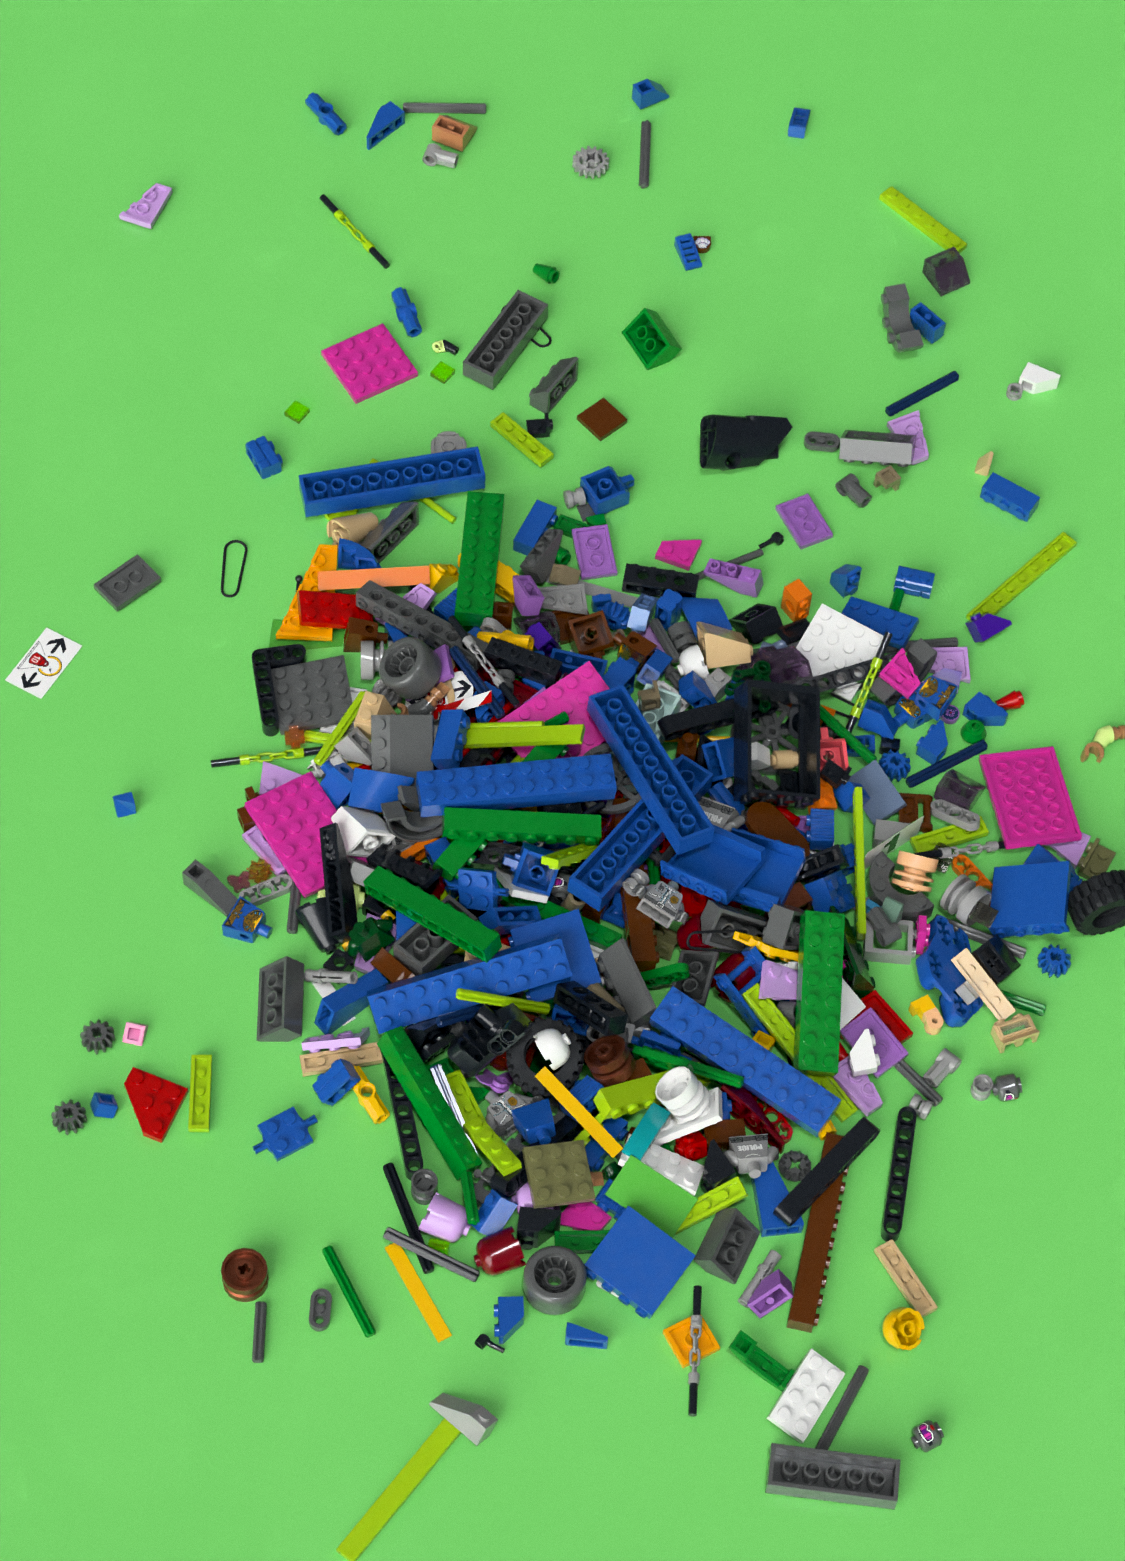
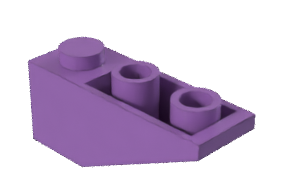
M710 558L703 571L704 575L739 594L756 598L764 584L761 570Z

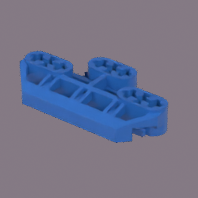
M938 915L928 923L930 924L928 946L925 952L916 959L919 981L925 989L932 990L935 987L941 991L940 1005L945 1023L950 1027H962L972 1015L979 1011L983 1006V1001L979 996L971 1004L967 1005L955 991L966 979L951 959L965 948H968L971 952L968 935L961 928L954 932L953 925L949 924V921L944 916Z

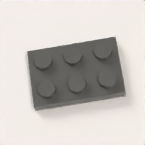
M137 554L96 582L94 589L118 612L160 583L161 577Z

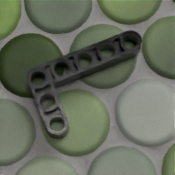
M301 644L262 648L252 653V668L262 731L266 736H275L279 732V717L271 669L305 663L307 661L306 649Z

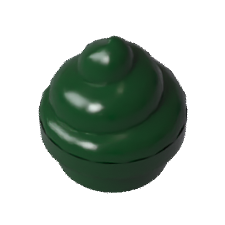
M615 1161L610 1163L602 1170L604 1173L603 1177L606 1180L611 1179L614 1181L622 1166L618 1165Z

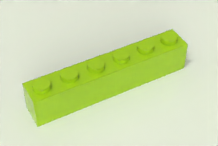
M668 1071L599 1089L593 1101L603 1119H617L624 1114L629 1113L632 1115L642 1109L648 1110L653 1102L657 1105L662 1104L657 1099L655 1090L659 1080ZM694 1074L697 1080L707 1088L711 1081L708 1078Z

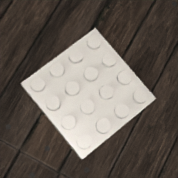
M821 604L785 668L808 679L871 660L876 656L884 636ZM854 670L856 677L863 676L861 671ZM841 675L836 676V679H837L838 682H840V683H844V682H845V679H844L843 676H841ZM818 682L820 687L827 688L826 682ZM862 683L832 693L852 702Z

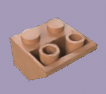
M439 115L432 126V140L463 152L476 132L477 126L448 115Z

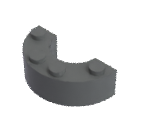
M905 283L887 286L884 288V293L881 294L884 311L882 324L888 332L887 341L889 344L892 343L894 349L899 353L921 349L924 345L920 331L914 330L910 320V298Z
M922 638L917 642L914 641L908 647L906 655L920 682L926 677L937 657V651ZM880 677L874 679L869 690L886 706L896 704L902 697V694Z
M400 800L381 803V810L388 828L397 838L408 842H423L442 835V816L421 817L420 811L410 812L405 810Z
M883 851L880 852L871 864L867 879V895L870 897V900L881 907L887 896L903 903L901 920L916 923L919 915L927 916V919L931 917L934 904L922 892L915 895H905L892 887L889 879L893 875L895 864Z

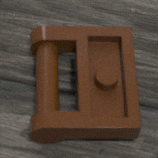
M899 793L907 806L898 811V822L912 823L917 820L918 803H922L924 818L919 831L923 833L933 831L930 807L933 797L926 794Z

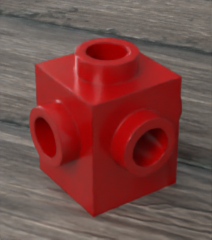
M699 1130L675 1139L674 1151L680 1156L692 1161L707 1156V1139Z

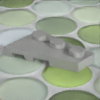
M584 584L538 587L544 596L541 608L588 615Z

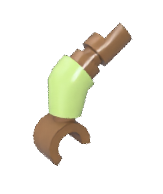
M1108 725L1098 729L1093 741L1088 743L1080 755L1081 762L1086 761L1089 753H1092L1097 757L1096 761L1100 763L1104 757V749L1109 743H1113L1118 738L1125 739V725L1118 727Z

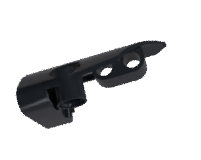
M715 414L704 416L700 424V465L703 469H719L722 471L759 465L775 450L793 427L788 419L783 417L755 415L743 417Z
M514 1003L495 1011L484 1004L475 1013L473 1018L462 1027L449 1046L447 1054L467 1075L475 1076L492 1060L502 1055L523 1037L534 1023Z

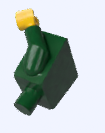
M388 909L380 917L381 919L376 920L369 917L363 922H357L353 930L349 932L351 940L341 945L344 951H347L352 957L360 953L364 961L367 962L382 947L385 948L396 940L390 931L393 927V920L396 918L394 914Z

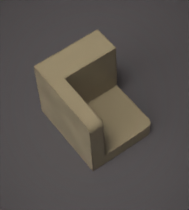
M890 465L876 473L874 486L882 485L885 489L892 487L897 491L899 490L901 477Z
M553 564L549 582L563 585L578 584L581 571L566 565Z
M652 680V689L638 691L641 711L660 709V693L656 680Z

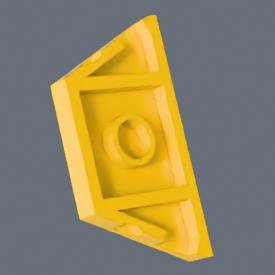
M738 931L734 932L733 939L748 946H756L759 952H763L766 957L775 959L777 956L785 962H790L791 960L798 961L799 950L780 949L762 942V937Z

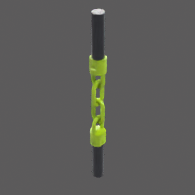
M322 194L320 200L330 209L334 217L346 226L351 234L363 244V248L368 253H371L387 269L390 263L376 250L374 244L367 240L360 230L355 228L341 209L339 210L325 194ZM357 232L361 235L360 238L356 236Z
M885 632L877 654L873 657L870 664L871 668L863 683V688L849 714L850 718L846 729L850 733H852L857 719L860 718L876 673L880 670L883 663L882 659L893 635L889 632ZM870 678V679H871V682H870V684H869V686H868V685H866V683H867L868 679Z
M322 746L304 749L303 747L293 748L278 753L264 752L254 756L245 754L239 755V757L211 760V767L238 764L249 765L250 762H270L280 758H304V756L317 755ZM287 752H293V756H288ZM269 755L270 759L261 760V756Z

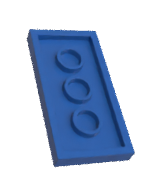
M852 596L841 613L883 636L885 632L893 634L888 646L897 649L905 648L919 623L917 617Z

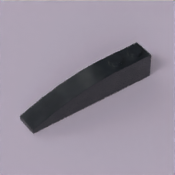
M333 823L319 828L328 929L330 938L345 943L351 940L349 932L353 930L354 925L358 921L353 881L338 823Z

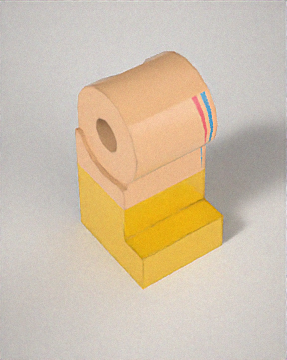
M927 994L911 1002L908 1011L912 1017L915 1015L919 1016L924 1024L925 1032L929 1035L939 1034L944 1020L929 995Z

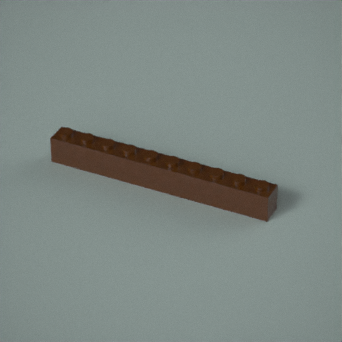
M615 798L613 805L622 804L629 801V799ZM630 811L610 814L612 830ZM644 862L638 869L644 871L648 875L647 869H644L643 866L645 865ZM622 886L620 888L627 946L640 972L655 969L656 963H659V952L655 951L657 936L653 935L655 921L636 909L641 899L639 896L628 894Z
M826 1133L821 1160L844 1136ZM849 1167L811 1205L787 1328L811 1333L813 1326L817 1327L820 1314L816 1313V1309L822 1305L823 1295L820 1294V1289L825 1288L827 1276L823 1274L824 1269H829L831 1257L827 1256L828 1250L833 1249L835 1238H832L831 1234L832 1231L836 1232L838 1219H835L836 1212L840 1213L842 1201L838 1199L839 1194H844L846 1182H842L843 1175L847 1176Z

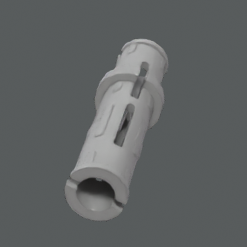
M320 968L319 970L306 969L304 979L306 982L314 981L320 984H326L327 982L356 984L358 974L355 971H329L326 968Z
M770 1250L764 1262L758 1265V1271L738 1299L742 1306L748 1308L747 1302L760 1282L773 1273V1269L782 1258L778 1252Z

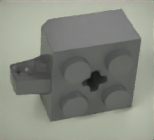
M773 904L768 914L767 926L763 930L762 942L784 950H798L800 915L805 910L792 905Z

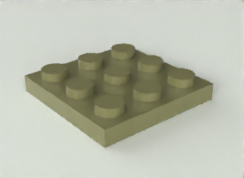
M584 1140L523 1147L522 1153L534 1209L592 1202L596 1199Z

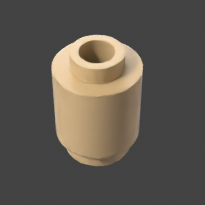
M775 750L770 755V766L774 770L793 769V767L798 766V753L792 750Z

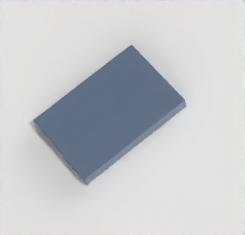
M876 759L853 774L848 782L862 784L871 798L863 805V810L874 826L876 819L886 820L907 806Z

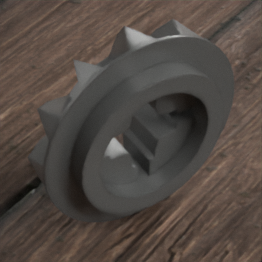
M791 1150L788 1153H784L779 1160V1171L787 1180L794 1182L802 1181L811 1171V1162L808 1156L801 1153V1151ZM792 1161L794 1163L800 1161L799 1168L794 1167L790 1169Z

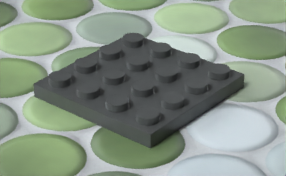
M344 655L271 669L281 735L338 724L353 703Z

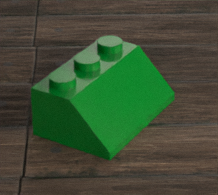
M644 308L622 331V334L647 370L670 362L682 350L658 313Z

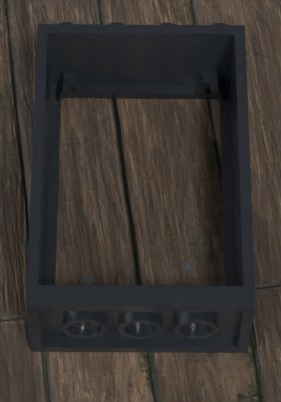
M747 679L734 689V801H740L741 804L745 805L767 802L777 805V808L791 806L795 807L796 810H805L806 807L813 805L814 802L820 799V687ZM752 699L798 704L799 793L751 788Z

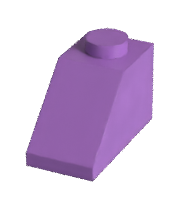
M514 575L515 606L522 616L539 615L544 600L543 594L530 575Z
M777 1269L760 1282L747 1302V1306L761 1319L793 1297L792 1282L780 1269Z

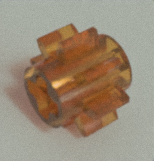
M298 725L289 726V731H284L286 745H291V749L300 748V744H305L304 730H299Z
M260 858L258 863L251 861L250 867L247 868L250 873L248 878L254 879V882L258 884L261 880H268L267 878L272 874L269 869L271 864L264 863V860Z

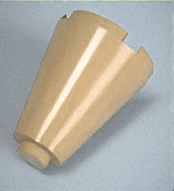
M371 512L333 518L327 523L328 538L332 537L334 541L332 545H338L339 538L359 543L366 538L371 530L378 526L379 520Z

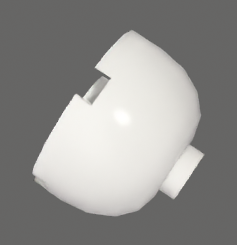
M698 645L690 646L680 654V664L677 665L680 676H685L692 670L703 680L709 676L707 665L704 663V657Z
M551 1028L533 1035L536 1039L535 1043L544 1059H550L552 1064L549 1066L553 1070L558 1069L567 1062L570 1057L569 1045L571 1041L566 1033L561 1034L558 1030Z

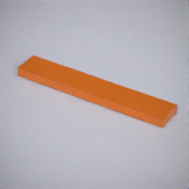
M429 566L321 571L318 572V590L359 589L369 580L382 587L414 586L420 583L430 585Z

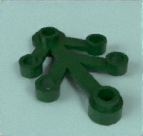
M760 660L753 665V668L734 670L731 679L739 683H727L724 688L725 694L729 696L734 695V689L744 683L741 682L743 677L754 676L753 680L761 681L762 679V681L771 682L769 677L771 674L770 664ZM758 700L760 703L758 709L763 713H767L771 703L766 700Z

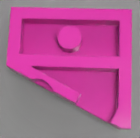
M702 540L662 541L655 554V559L689 571L702 545Z
M901 648L879 673V677L905 698L909 699L921 683L914 673L912 664L909 663L905 655V650Z
M919 915L915 923V929H917L915 940L916 954L924 952V947L928 946V936H930V924H927V916Z
M592 1202L569 1204L561 1213L560 1226L572 1227L573 1230L577 1231L603 1230L609 1224L612 1217Z

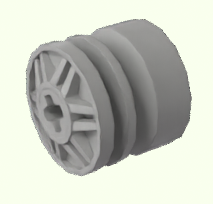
M361 641V680H374L375 672H379L381 658L387 650L384 649V641L380 642L379 649H375L374 641ZM388 641L389 647L391 644H393V641Z
M961 874L946 889L940 901V906L944 910H948L949 914H956V918L968 927L976 923L985 913L991 902L992 894L982 886L976 887L974 880H970L967 875Z

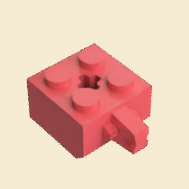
M821 727L820 770L825 764L826 759H830L845 770L849 766L845 738L833 739V737H829L828 727Z

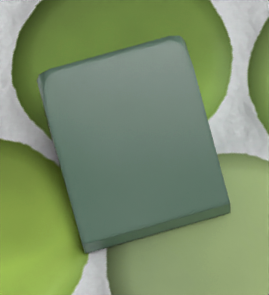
M887 896L881 908L892 923L897 924L902 919L904 904Z

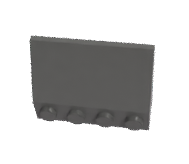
M371 715L372 770L415 778V782L410 786L416 787L417 772L434 770V764L431 761L434 746V716Z

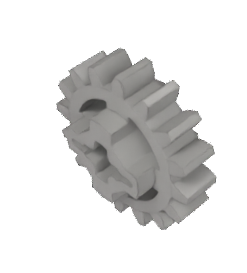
M587 146V149L581 147V152L576 151V155H573L572 167H574V172H579V176L585 175L586 179L588 176H591L592 179H594V176L600 178L601 173L606 174V170L609 169L607 153H602L603 149L596 150V146L593 149L590 146Z

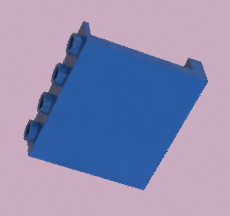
M713 825L715 831L711 843L679 855L675 854L668 863L661 860V876L712 898L716 902L728 905L766 862L765 847Z
M732 828V833L765 847L766 862L732 901L766 912L770 911L773 904L784 905L806 861L805 849L797 845L783 843L780 840L769 839L763 835L752 834L743 829Z
M1070 861L994 867L988 929L992 935L997 934L1000 938H1005L1008 936L1023 937L1024 935L1070 932V928L1066 923L1070 878L1075 877V870Z
M579 909L510 930L511 936L508 937L511 947L560 933L572 973L570 977L528 989L525 992L527 1000L544 1002L554 999L556 985L559 983L576 981L585 988L595 983H599L602 986Z
M627 1206L584 1265L588 1278L598 1280L602 1283L601 1287L609 1293L613 1291L619 1296L618 1299L627 1306L630 1304L636 1309L635 1312L639 1316L650 1319L696 1255L633 1208Z

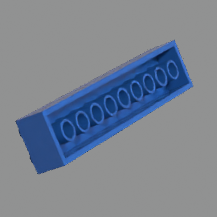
M478 446L299 475V489L306 517L485 488V472Z
M622 684L589 696L587 705L589 715L676 854L679 855L711 843L715 831L714 826L625 686Z
M611 753L419 771L416 774V788L421 817L442 816L444 807L504 810L615 799L617 790Z
M682 754L674 762V765L696 800L699 801L711 788L714 774ZM643 799L632 808L569 877L567 891L599 912L619 891L623 882L630 878L631 873L638 869L652 851L666 838Z
M560 933L498 951L487 963L479 958H475L368 990L367 998L378 1033L381 1034L400 1026H408L438 1017L439 1015L481 1004L457 999L455 995L458 988L507 996L570 977L572 973Z
M672 986L650 1017V1025L681 1043V1046L712 1067L744 1077L743 1088L817 1138L840 1106V1098L674 986Z

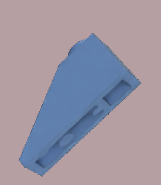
M641 593L632 605L627 627L638 633L645 632L656 609V602L659 598Z

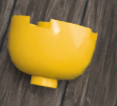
M898 1307L885 1316L882 1330L883 1336L890 1345L897 1349L911 1350L921 1343V1339H919L921 1329L924 1330L925 1326L920 1312L912 1308Z

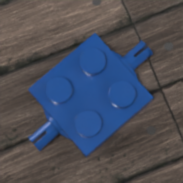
M462 867L458 869V883L449 882L447 885L450 886L448 890L458 891L459 903L466 909L488 911L493 907H497L498 896H509L508 888L498 887L496 871Z
M643 1029L640 1038L632 1036L631 1043L640 1047L648 1046L653 1050L665 1051L692 1061V1058L682 1055L680 1052L681 1043L673 1038H666L655 1031Z
M293 1106L257 1125L263 1142L252 1146L256 1154L267 1149L278 1162L313 1143L308 1127L318 1123V1120L315 1118V1115L303 1120Z

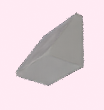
M967 980L955 990L967 1005L979 997V994Z

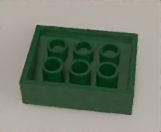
M834 905L830 906V913H841ZM845 917L843 961L846 968L843 970L842 976L859 999H862L876 987L875 981L868 973V962L863 960L861 944L857 943L855 939V929L853 926H850L848 919Z

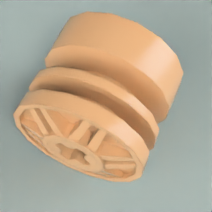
M899 850L896 863L904 866V869L894 870V873L902 875V878H892L891 883L914 892H931L932 887L925 886L924 881L933 883L934 880L927 877L926 873H935L939 860Z

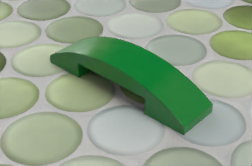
M740 1330L729 1346V1349L759 1377L783 1392L795 1371L792 1368L790 1370L785 1368L756 1346L758 1342Z

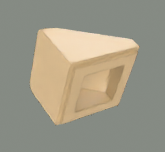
M992 451L978 459L975 468L976 474L984 476L989 474L994 455Z

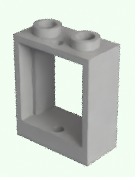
M866 918L863 960L910 965L911 959L915 958L916 946H913V940H916L917 929H913V921L900 920L897 923L901 932L907 933L906 951L873 948L874 928Z

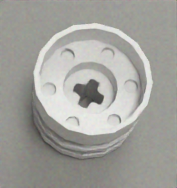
M676 1067L665 1073L659 1080L655 1090L657 1099L681 1122L693 1120L701 1115L710 1101L709 1090L686 1067Z

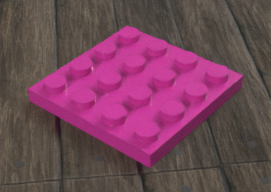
M383 323L321 350L322 357L355 404L418 376V371Z

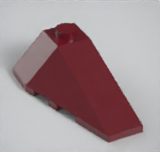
M727 1084L723 1085L720 1090L722 1093H727V1100L731 1099L732 1112H730V1115L734 1119L744 1118L745 1127L755 1135L768 1134V1145L779 1148V1153L782 1154L785 1142L752 1094L743 1087L737 1088Z

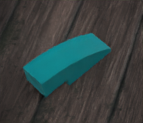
M653 1102L627 1141L622 1153L629 1157L632 1155L641 1161L666 1124L671 1112Z

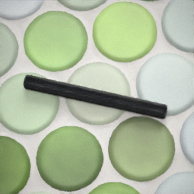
M393 1163L385 1164L383 1170L409 1237L425 1244ZM416 1254L424 1274L432 1273L434 1271L432 1261Z

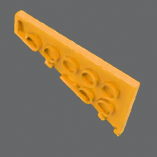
M319 544L308 571H306L304 579L289 606L288 613L276 633V639L332 642L333 628L300 626L297 593L299 590L335 593V590H318V572L337 570L338 545Z

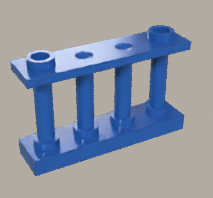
M756 946L746 947L741 951L744 956L743 962L728 975L721 973L713 977L717 981L718 988L725 992L749 1025L753 1036L758 1030L769 1035L766 1030L767 1028L759 1021L741 996L756 983H760L762 962L765 961ZM751 966L756 972V976L738 991L732 984V981Z

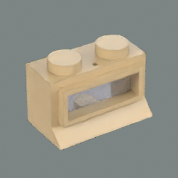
M1022 1013L1013 1016L1012 1020L1005 1022L1004 1019L995 1022L990 1034L1001 1054L1004 1053L1006 1045L1014 1043L1015 1047H1019L1023 1044L1024 1039L1031 1038L1033 1043L1036 1042L1040 1031L1036 1029L1029 1014L1023 1016Z

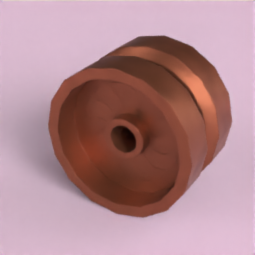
M618 1035L600 1037L592 1042L584 1053V1060L594 1079L604 1087L626 1081L636 1068V1062L624 1039Z
M249 1248L237 1249L228 1254L222 1262V1282L224 1290L229 1297L239 1302H250L263 1295L267 1289L269 1277L266 1260L259 1252Z

